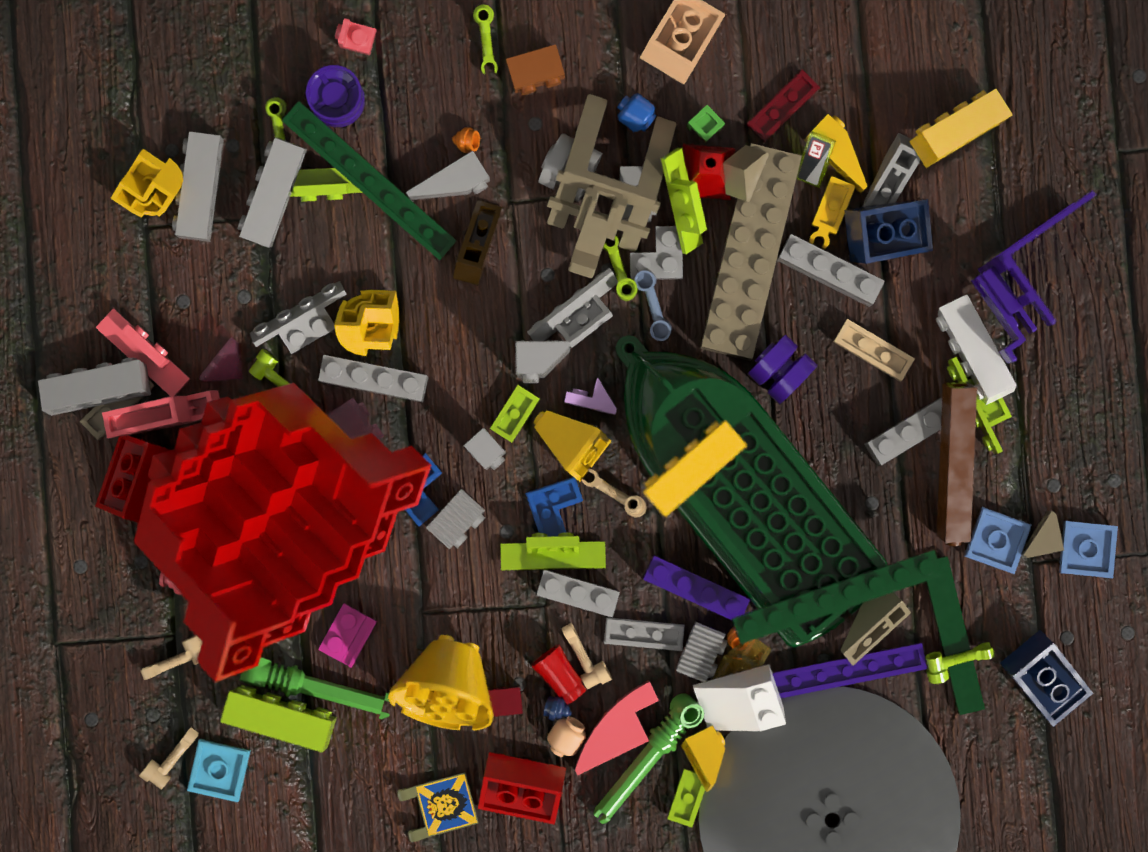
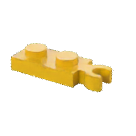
M831 176L812 222V226L817 227L818 230L810 236V244H813L816 237H821L824 241L821 249L825 250L828 247L830 241L828 233L837 234L845 214L844 210L847 209L856 187L855 185Z

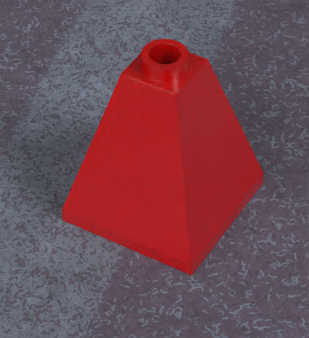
M683 144V156L689 181L697 182L700 198L731 200V196L727 195L725 191L723 162L735 154V148Z

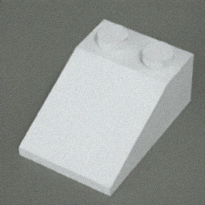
M769 664L693 685L698 703L704 710L707 728L713 726L715 730L763 731L786 724L784 707Z

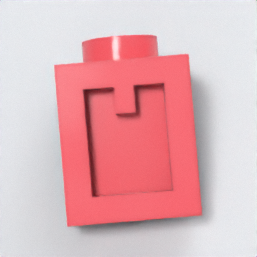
M344 18L343 24H338L335 39L338 40L340 48L370 55L377 30L350 22V19Z

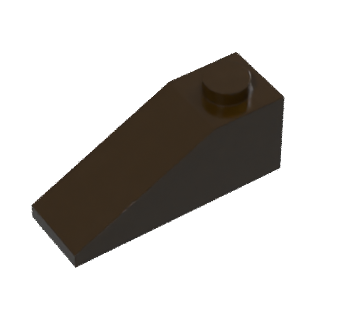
M477 200L456 261L453 279L479 285L502 207Z

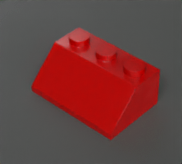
M130 435L120 436L95 507L139 523L148 483L152 481L148 477L153 455L170 451V449Z
M489 752L478 809L555 825L566 768Z

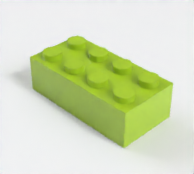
M241 685V687L229 691L221 723L320 752H324L328 748L337 718L331 716L332 711L320 707L311 710L306 708V703L297 700L287 703L281 701L282 696L269 692L260 695L256 693V688Z

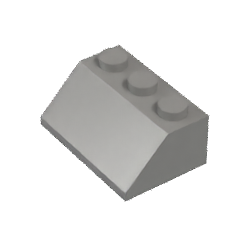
M570 341L516 342L517 377L522 378L523 383H539V378H545L570 352Z

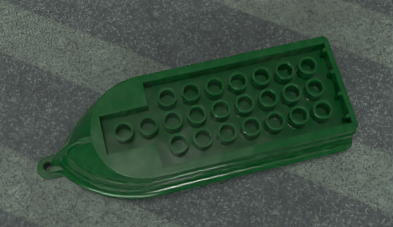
M624 336L617 342L616 354L628 368L624 402L629 434L640 461L651 477L654 474L659 477L666 471L664 466L676 456L680 459L687 452L684 448L694 439L701 441L707 435L704 431L715 421L719 424L726 421L747 445L676 508L680 512L681 517L686 519L694 529L693 532L703 540L757 609L888 565L885 558L769 414L735 378L718 367L691 356L670 352H648L634 336ZM626 344L632 345V353L625 352L624 347ZM862 603L777 633L787 645L799 647L845 622L840 615L846 610L853 615L861 607Z

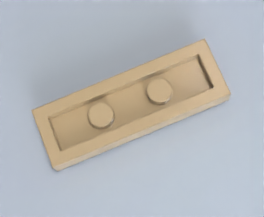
M846 319L833 341L900 382L915 358L849 319Z

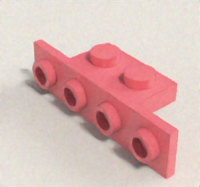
M114 308L96 326L128 358H137V360L145 363L148 376L169 396H175L190 380L183 371L166 357L168 352L159 343L156 342L153 345L147 339L149 334L139 325H136V327L131 325Z

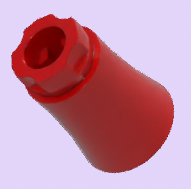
M560 644L547 650L531 664V667L551 686L558 697L563 698L567 705L575 701L586 691L581 682L582 679L568 661Z

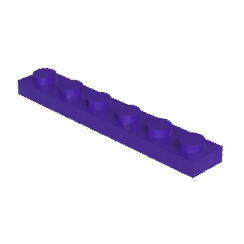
M916 643L867 653L854 666L846 658L772 672L780 698L925 670L927 665L922 643Z

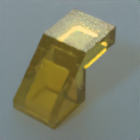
M758 639L743 644L739 643L724 655L712 679L763 666L771 649Z

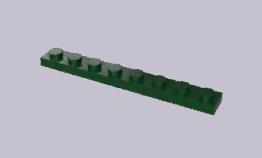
M300 101L283 118V123L439 261L455 244L457 240Z
M930 550L733 617L732 621L739 642L743 644L943 575L935 550Z

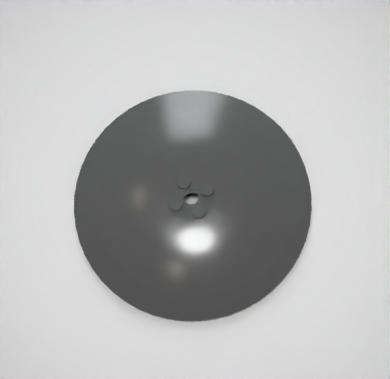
M844 686L781 698L785 713V725L763 731H730L724 738L725 752L716 782L711 790L704 791L699 806V831L703 852H956L960 835L961 811L956 781L949 762L933 736L917 719L895 703L874 693ZM832 812L838 814L839 823L834 827H828L825 824L826 815Z

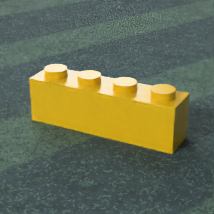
M997 89L988 94L985 90L981 91L971 98L973 101L971 104L968 105L967 101H964L953 109L955 113L952 115L946 112L934 120L935 125L931 126L927 123L915 131L917 136L909 142L926 168L998 126L1013 115Z
M715 421L704 431L707 435L701 441L694 439L684 448L687 452L680 459L676 456L664 466L666 471L658 477L654 474L644 483L646 489L642 493L662 516L666 517L747 446L726 421L720 424Z

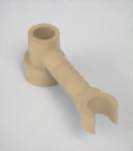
M588 469L589 472L594 474L595 479L591 483L582 479L586 486L595 487L623 504L626 512L632 517H641L646 512L647 505L644 499L636 495L628 496L601 479L596 471ZM637 501V507L631 509V503Z
M570 623L562 627L564 636L571 645L585 672L581 675L585 687L589 689L599 683L605 684L612 680L611 674L603 661L596 665L592 664L573 624Z
M196 635L182 641L185 652L143 668L141 674L144 680L191 660L194 665L198 664L197 658L202 644L201 640Z
M191 727L161 765L152 759L139 776L146 782H152L162 790L171 778L168 772L197 738L199 733Z

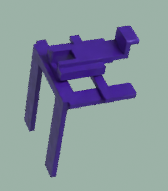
M1094 191L1088 193L1077 202H1073L978 268L980 275L971 280L1013 341L999 351L1006 363L1009 364L1017 360L1012 350L1026 341L1018 329L1019 324L1012 316L1014 313L1029 334L1037 330L1032 320L1022 308L1030 303L1047 326L1056 322L1012 259L1011 254L1096 196ZM1008 270L1024 294L1016 297L1000 274Z

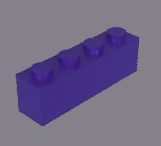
M654 555L642 578L730 620L733 617L744 614L750 599Z

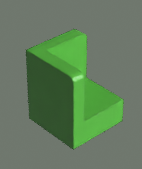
M706 105L688 122L687 128L689 130L693 129L706 143L724 127L725 123Z

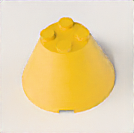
M440 635L438 640L432 641L390 689L388 696L392 706H395L397 703L402 707L401 713L436 727L460 730L461 726H472V730H480L488 727L493 719L479 646L473 643L463 644L456 642L453 637L447 635Z

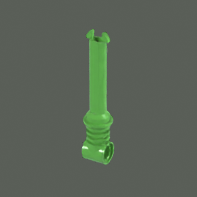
M260 658L258 666L241 672L239 679L241 682L264 688L267 684L269 689L272 686L275 687L274 690L278 691V688H281V692H284L286 697H290V694L296 696L302 693L379 714V719L390 716L388 713L381 712L384 700L389 702L388 693L383 697L306 676L303 670L298 669L297 665L288 666L287 669H284L285 665H281L280 668L278 663H275L272 666V661Z
M683 693L673 698L670 703V717L668 715L665 716L666 721L662 720L660 722L662 726L658 725L656 728H651L649 743L595 807L594 816L598 818L601 813L604 814L599 819L600 823L604 824L610 821V818L663 754H669L671 750L675 752L677 749L676 744L678 743L676 739H681V733L685 734L687 732L685 728H694L702 722L704 710L690 695Z

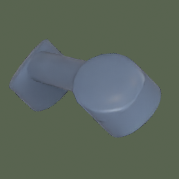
M641 270L635 276L634 281L637 284V288L645 292L654 320L650 333L655 340L664 341L670 336L672 326L667 319L663 318L654 289L657 281L656 276L650 270Z

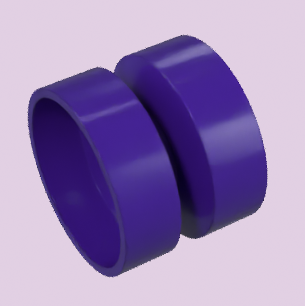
M339 65L325 66L317 70L308 81L306 87L307 102L313 113L326 125L331 127L348 126L355 122L362 114L365 106L364 91L355 74L349 69Z
M786 334L776 344L772 342L755 360L757 364L748 372V375L759 386L771 377L775 380L767 393L779 405L818 366L806 353L793 362L790 358L798 346Z

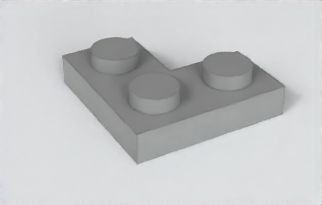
M655 227L656 252L630 253V279L634 280L637 273L641 270L652 271L656 279H683L682 249L677 227Z

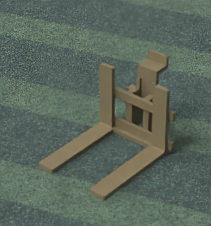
M591 94L587 96L565 170H559L556 181H559L560 185L556 197L550 196L547 207L552 208L547 221L549 225L563 229L569 214L577 216L574 228L581 231L568 270L588 278H593L606 238L614 240L617 230L623 231L619 247L635 252L641 237L647 239L650 228L646 227L651 211L657 213L660 202H657L656 198L664 172L661 158L669 154L676 127V122L661 117L656 118L638 186L587 170L607 105L606 99ZM578 188L586 190L581 206L573 204ZM599 195L614 199L608 215L594 210ZM627 204L633 205L628 221L622 220Z

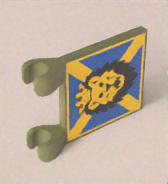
M465 772L397 791L400 801L418 798L425 827L408 831L410 842H416L431 836L478 824Z

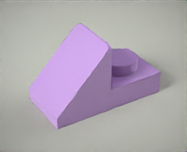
M598 378L592 398L587 397V391L574 388L572 393H566L564 401L566 404L612 415L616 414L617 409Z

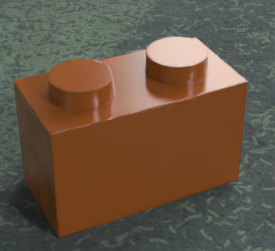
M556 44L506 59L515 93L521 92V95L530 94L536 91V87L546 85V88L554 87L561 84V80L565 79Z

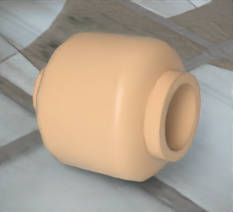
M573 717L557 720L547 736V740L551 745L550 750L559 757L564 755L574 756L586 740L584 725Z

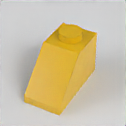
M713 726L686 738L681 745L706 792L711 790L716 782L725 752V740L719 731H715Z

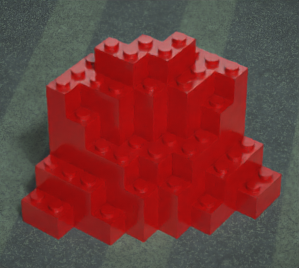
M295 383L233 400L227 396L206 402L202 422L181 428L174 450L153 455L148 477L152 481L148 483L134 543L189 602L183 622L202 642L197 663L217 682L257 667L265 646L305 632L311 612L332 605L338 585L358 579L365 558L385 552L397 513L418 505L431 464L412 446L391 452L372 433L351 439Z

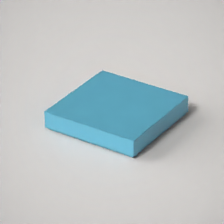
M199 739L187 791L239 802L251 750Z

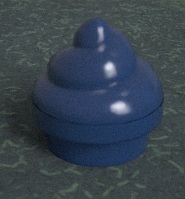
M558 695L556 697H548L543 716L549 717L550 721H557L572 714L569 705L565 703L562 697H558Z

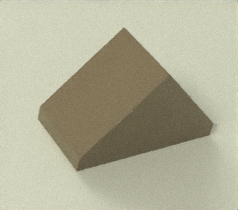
M745 145L723 162L726 194L749 203L769 153Z
M1046 511L1026 542L1021 557L1030 558L1064 551L1056 513Z

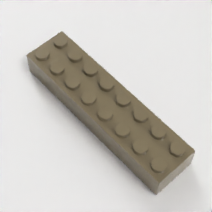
M752 143L750 147L767 152L769 155L750 202L748 203L736 198L700 349L748 361L753 359L802 158L801 155Z

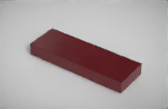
M802 69L746 125L765 143L820 89V86Z

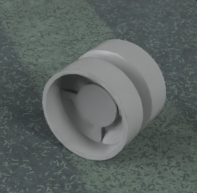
M562 133L556 144L551 146L541 166L543 170L538 183L552 190L559 185L560 182L556 181L559 170H565L574 138ZM593 149L588 171L595 173L603 153ZM578 188L574 201H580L585 192L584 189Z

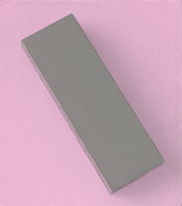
M606 617L604 644L682 651L684 624Z

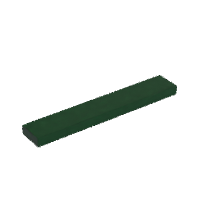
M948 556L937 558L943 576L928 580L926 584L944 657L971 649ZM967 661L948 667L958 715L984 710L985 706L974 661Z

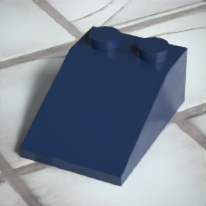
M928 199L844 210L850 262L867 264L933 251Z
M1041 630L1000 662L1010 677L1053 727L1093 694L1057 646Z

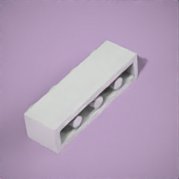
M968 295L940 307L938 317L936 318L937 324L942 332L946 331L950 337L948 343L952 352L959 354L963 361L960 365L966 377L971 376L975 384L974 386L977 387V398L979 400L983 399L987 405L1014 392L1016 383Z

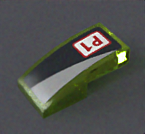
M812 131L806 143L796 179L820 188L836 140Z

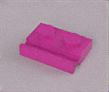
M344 603L318 650L352 668L377 621Z

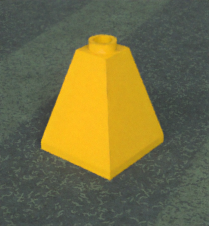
M547 410L546 412H540L534 420L536 431L563 468L579 482L582 481L589 472L588 469L592 468L611 443V440L600 429Z

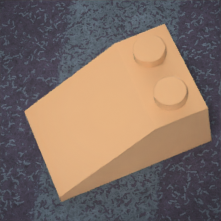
M673 0L646 45L640 59L685 84L726 14L702 0Z

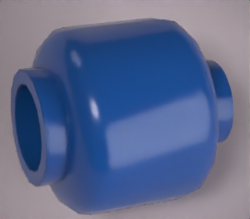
M639 93L632 95L630 98L626 95L617 106L620 110L618 120L633 132L640 130L644 132L656 117L654 114L655 106Z

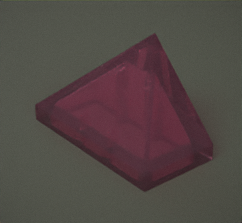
M231 337L200 375L199 379L205 383L243 379L239 342Z

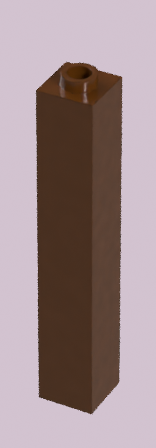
M969 382L943 383L937 537L949 546H960L961 542H971L977 387Z

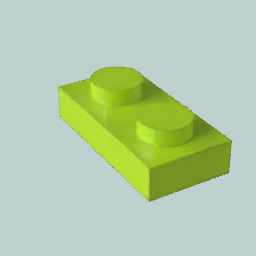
M517 385L490 429L512 443L540 398Z
M683 769L667 816L668 820L693 827L705 791L696 772Z

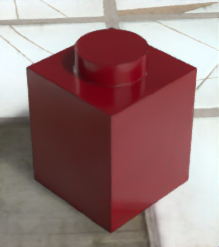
M520 686L488 690L493 717L523 714Z

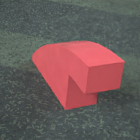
M210 390L188 396H172L103 412L107 438H114L202 421L206 402L220 399L218 390Z
M649 680L620 698L598 721L584 743L575 766L577 775L649 741L635 713L659 701Z

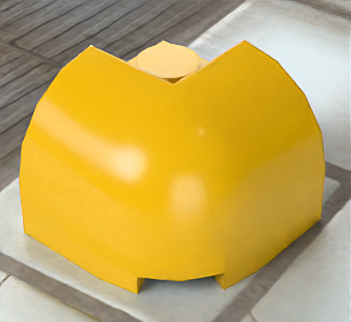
M142 149L130 170L119 183L111 199L140 217H143V215H158L160 217L169 207L182 186V172L172 159L169 158L164 163Z
M364 290L360 291L361 295L351 298L349 301L343 300L334 324L336 336L340 344L346 350L362 356L367 355L368 349L390 350L393 339H397L399 327V307L396 291Z

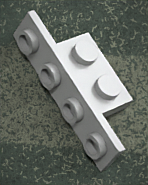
M609 268L605 272L599 273L591 283L577 290L565 303L555 307L551 314L543 320L537 321L527 331L533 342H543L558 331L566 341H570L572 348L609 320L613 315L599 298L618 284L612 270Z
M341 282L326 285L320 293L313 297L308 296L302 299L299 305L290 310L281 311L275 319L268 323L264 322L257 325L250 333L254 345L257 347L279 334L290 353L293 354L334 330V322L325 307L347 295Z

